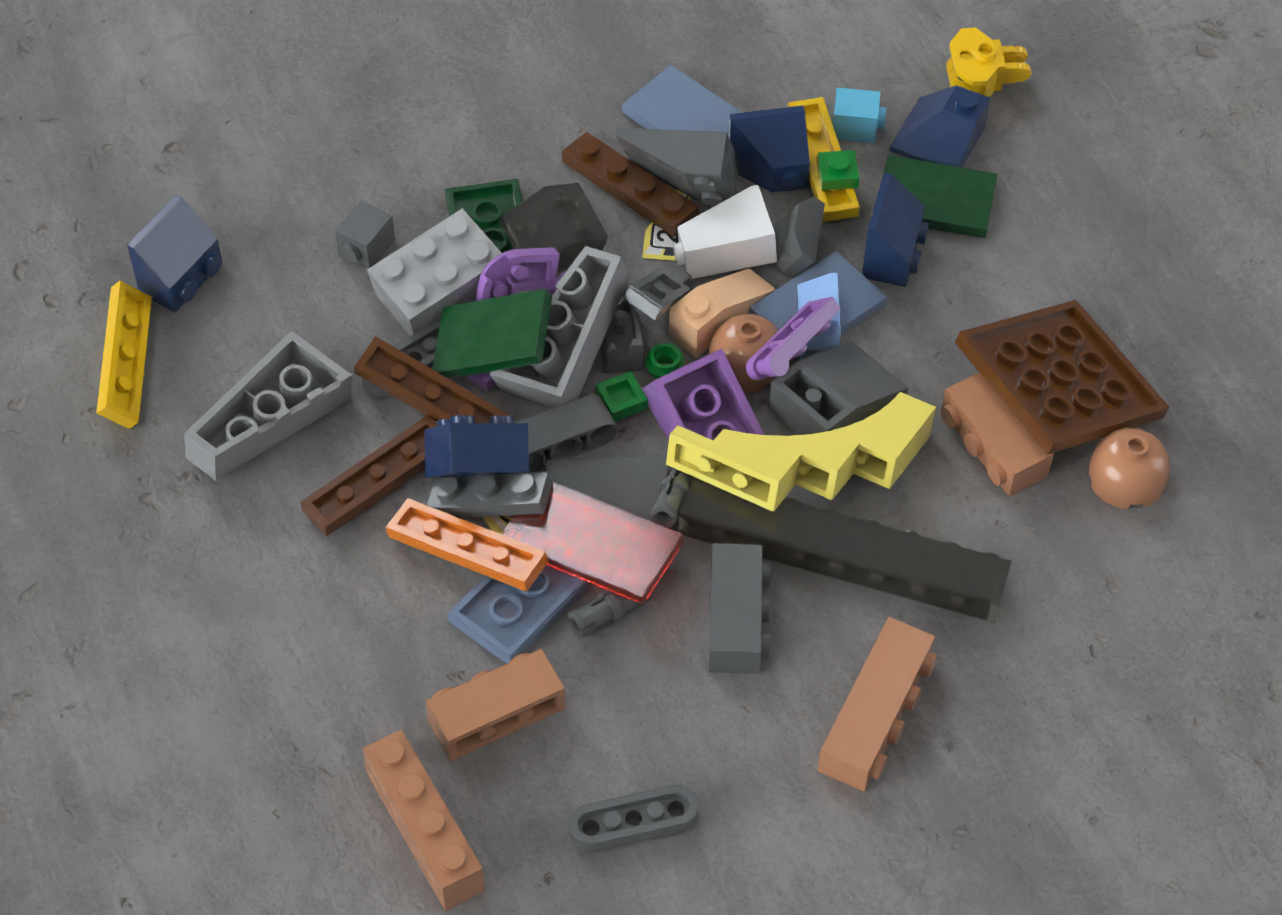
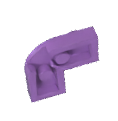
M554 247L514 249L498 255L487 264L481 273L475 301L518 294L519 291L545 288L555 289L560 254Z

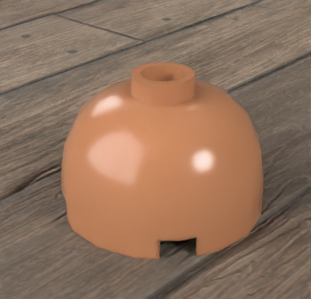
M756 314L736 315L728 318L715 330L709 346V354L719 349L723 350L744 393L762 391L766 389V384L771 383L777 377L753 380L746 372V364L779 329L774 323L763 316Z
M1139 428L1115 430L1098 442L1090 458L1088 474L1092 480L1091 487L1094 493L1103 501L1120 509H1129L1130 505L1143 504L1142 508L1151 506L1162 497L1168 484L1170 457L1161 441L1152 433Z

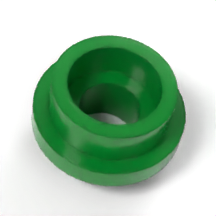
M670 343L657 344L646 356V369L656 379L685 365L683 354L675 345Z

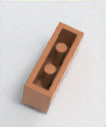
M980 372L945 389L941 408L943 421L949 428L955 429L963 439L969 454L980 460L986 468L990 480L995 485H1000L1009 497L1049 476L1054 454H1047Z
M542 649L530 654L522 653L504 666L492 671L485 670L479 672L464 684L455 688H444L436 692L432 698L426 700L428 722L451 762L564 710L565 688Z

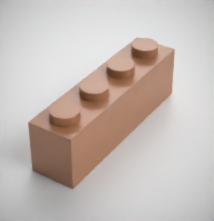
M888 617L820 750L818 772L865 792L871 778L879 780L888 760V756L884 755V752L889 743L896 745L902 734L905 722L900 719L905 709L912 712L915 708L922 690L917 685L922 676L930 677L936 664L938 655L932 652L935 641L934 635Z
M402 729L363 747L366 773L444 910L447 911L485 892L481 864Z

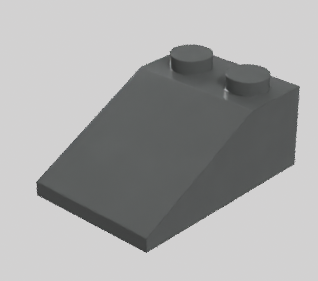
M616 128L615 135L630 161L691 198L701 201V203L708 206H716L736 194L740 161L727 132Z

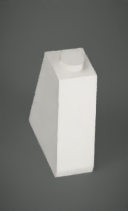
M758 185L750 186L678 226L679 243L673 244L677 266L684 265L685 271L692 275L691 279L777 262L775 232Z

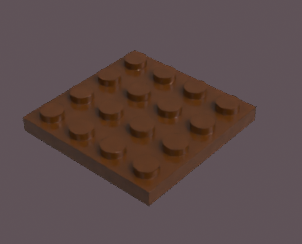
M1077 300L960 331L955 341L960 350L1047 454L1105 437L1115 430L1134 428L1162 419L1170 408Z

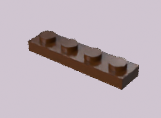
M585 132L562 151V162L673 237L678 234V226L698 216L699 206L588 132Z
M376 336L354 366L355 374L426 416L429 415L436 422L441 419H451V416L472 415L475 416V423H489L490 416H511Z
M429 415L425 416L300 502L302 511L327 537L425 469L424 430L436 427L438 424Z

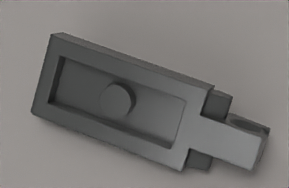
M658 268L630 285L623 299L631 303L633 309L638 314L656 320L667 313L670 307L690 292L691 289L686 284L692 278V275L682 268H678L670 274L662 268Z

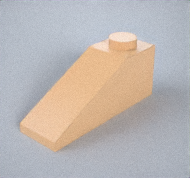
M750 268L697 286L670 307L669 337L697 358L709 349L715 330L728 318L739 314H749L752 305L777 289Z

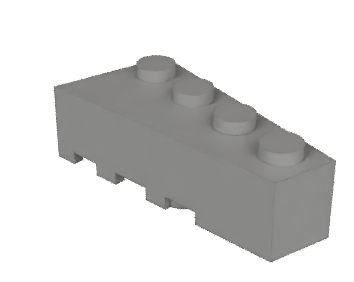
M588 246L583 248L557 283V290L552 295L542 363L492 371L490 376L501 392L551 408L579 398L630 278V274L621 256Z
M290 331L184 433L185 458L217 481L350 401L352 374L293 331Z

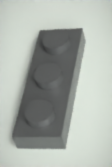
M548 472L436 477L427 506L458 518L544 514L553 482Z

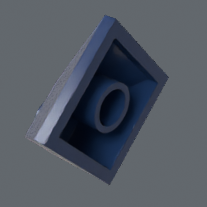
M957 85L919 97L891 144L890 151L909 159L962 168L985 129L990 97Z
M803 105L729 115L728 137L740 161L738 175L771 193L808 188L810 160Z

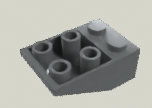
M852 341L799 360L788 369L785 375L774 379L771 382L769 410L797 435L814 434L846 427L864 420L889 404L900 392L908 393V387Z

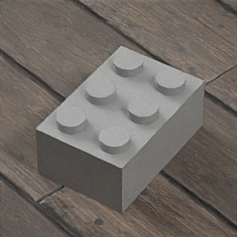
M462 208L376 263L367 271L375 295L409 336L430 324L441 320L443 307L475 301L481 273L491 260L502 253Z

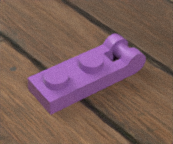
M834 297L808 301L748 360L746 364L748 376L753 380H762L768 377L785 375L789 369V360L804 353L808 348L806 343L813 336L823 333L831 326L830 320L841 310Z

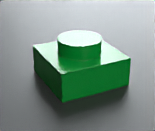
M855 150L818 152L817 166L821 190L859 188L860 177Z
M631 371L595 384V394L602 398L614 421L648 409V399Z

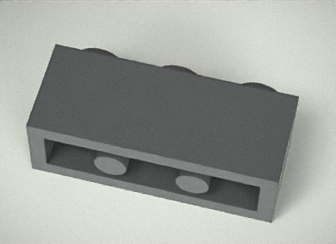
M712 543L709 672L759 674L761 658H769V633H761V622H769L770 597H762V586H769L770 561H762V545Z

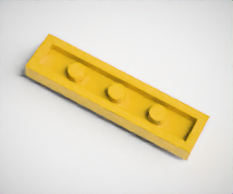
M819 97L788 102V107L804 106L810 160L808 179L814 197L825 203L822 222L859 217L860 206L854 189L821 190L817 166L818 152L841 151L824 98Z
M119 281L111 287L96 414L130 429L139 423L152 297Z

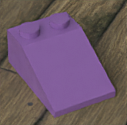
M722 349L660 377L642 388L658 425L668 439L670 433L677 425L713 441L723 429L764 435ZM696 478L704 490L713 486Z

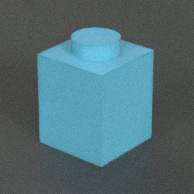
M837 87L833 128L837 140L875 143L877 129H884L886 107H879L881 92Z

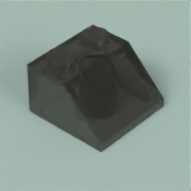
M579 183L545 186L503 215L500 220L514 249L554 247L560 254L557 273L567 271L585 246L603 251L608 239L602 224Z

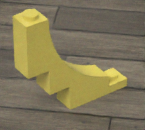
M900 392L889 404L864 420L831 431L792 436L759 435L723 429L713 441L677 425L669 436L666 465L772 512L777 509L795 485L830 500L835 498L853 474L890 489L929 439L936 407Z

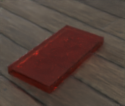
M554 482L552 483L544 514L514 515L502 532L504 536L546 551L548 558L546 565L643 605L684 543L683 534Z

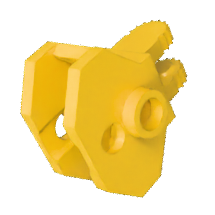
M976 27L961 28L950 41L949 50L951 58L946 63L950 87L957 85L990 97L994 91H1001L1003 84L1020 83L1031 78V67L1029 64L1024 63L1028 58L1025 47L1018 45L1016 47L1001 46L1000 39L992 40Z

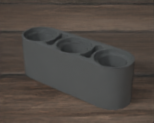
M597 394L578 398L515 422L528 423V473L546 468V459H569L601 447L613 440L619 430L602 398Z

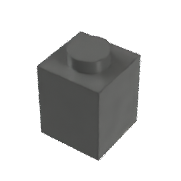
M361 200L335 230L338 254L349 263H357L367 269L372 267L395 240L393 216Z

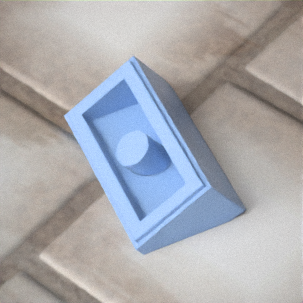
M829 273L797 285L798 311L808 301L834 297L839 305L838 273ZM840 311L830 320L831 326L826 331L813 336L806 343L808 346L806 350H830L839 346L841 336Z

